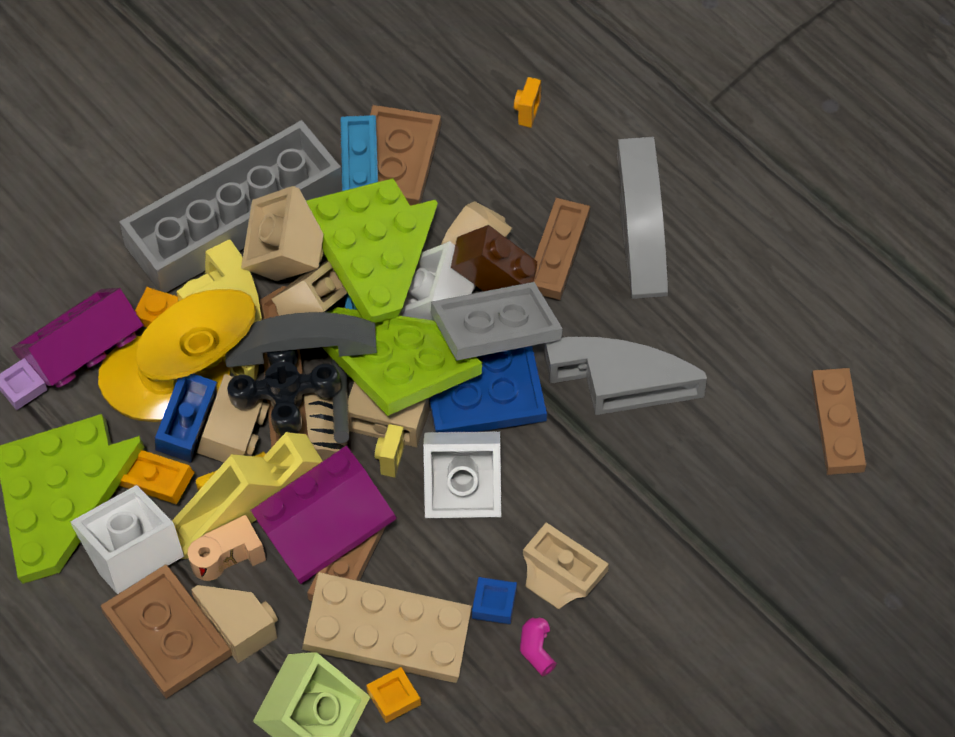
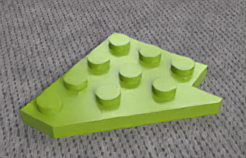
M393 178L306 200L324 234L322 241L323 252L362 318L378 323L398 317L403 308L438 205L437 201L431 200L410 206Z
M337 307L327 311V313H338L362 318L359 311L355 309ZM398 316L375 323L377 353L339 357L338 346L322 347L387 416L482 374V362L477 357L456 360L434 320Z
M100 414L0 445V481L17 576L22 584L60 573L81 542L70 521L107 502L121 483L124 474L128 473L138 458V454L144 449V443L140 436L111 445L106 419Z

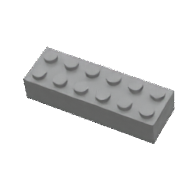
M301 120L119 221L124 245L156 288L166 293L205 271L206 250L229 239L238 251L244 249L253 199L291 186L298 187L305 200L341 192V166Z

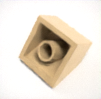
M291 186L252 200L241 269L276 281L318 269L323 256L322 241L324 234L298 187Z

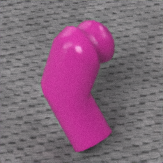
M539 617L530 618L522 626L520 652L541 676H546L556 667L557 663L543 649L544 638L550 632V626L544 618Z

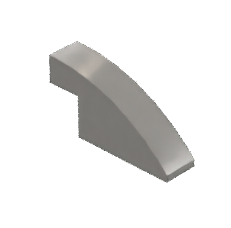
M654 137L618 139L617 160L621 181L619 210L631 298L668 296L664 222Z
M563 337L561 340L545 343L544 359L550 383L587 378L595 415L704 398L707 377L703 370L672 354L650 346L602 337Z

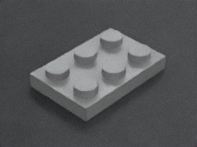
M535 282L431 301L430 313L456 360L561 340L563 328Z

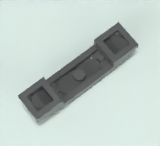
M327 312L293 313L254 322L248 333L226 353V366L264 364V352L338 346L339 357L377 353L375 323L355 316Z

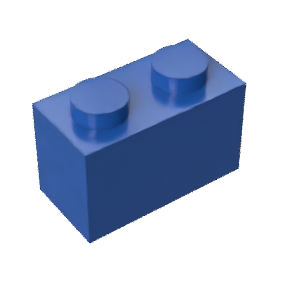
M190 374L177 379L155 436V451L191 463L217 395L216 381L196 374Z

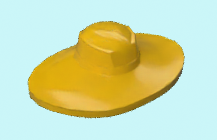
M214 289L191 294L173 304L145 329L138 342L136 362L141 373L154 380H171L217 366L226 356V353L248 333L255 320L256 306L251 296L241 290Z
M140 335L122 347L116 346L104 358L99 369L98 385L103 398L121 415L133 420L161 422L177 379L154 380L141 373L136 362L137 345L142 336ZM222 360L217 366L209 370L198 371L193 374L216 381L218 393L224 374L230 375V368Z

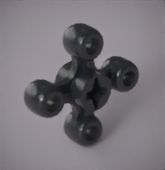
M297 350L267 352L271 366L265 372V379L254 380L251 376L240 374L229 381L227 392L230 402L235 408L246 410L252 408L260 399L271 401L274 407L271 412L272 426L274 431L280 436H283L285 432L299 433L301 430L302 416L298 407L303 402L304 394L315 393L320 398L329 399L336 396L341 389L339 372L331 364H319L314 367L311 373L300 374L295 366L298 359Z

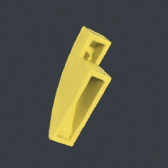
M229 239L206 250L205 273H208L214 281L189 293L188 296L214 289L241 290L251 296L256 306L254 322L261 320L259 297L250 271L241 269L243 257L233 242ZM225 356L222 360H223V362L226 364V356ZM259 364L229 367L234 376L245 374L257 380Z
M285 432L264 457L231 454L172 520L184 555L181 559H188L187 553L191 543L206 533L244 515L248 517L250 523L256 521V518L250 511L251 509L323 462L306 434Z

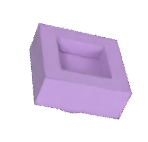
M25 358L0 373V391L16 410L47 391L44 380Z

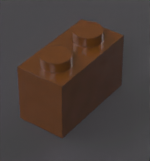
M486 225L457 237L451 268L481 290L489 291L534 282L538 261L493 227Z

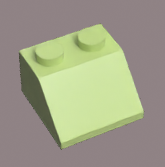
M317 652L288 654L253 722L272 737H350L370 696Z

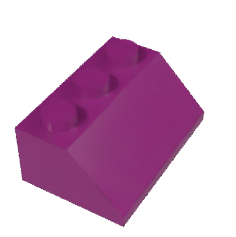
M121 288L100 289L11 348L20 360L26 359L46 385L53 386L55 384L58 388L76 377L74 371L84 364L87 367H91L102 361L107 356L104 351L116 344L117 347H122L137 337L135 331L144 325Z
M347 445L250 510L300 584L397 519Z

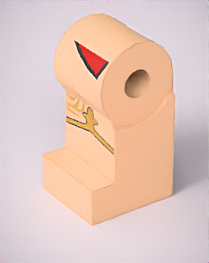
M246 515L196 539L189 546L187 553L193 574L204 581L217 579L221 576L224 569L246 559H249L252 567L266 561L263 545Z

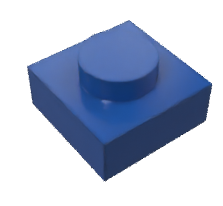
M478 577L472 608V619L511 624L517 583Z

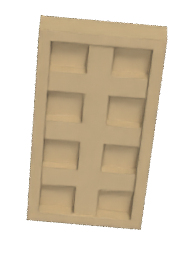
M318 572L302 650L393 670L402 667L403 671L407 673L457 683L472 606Z

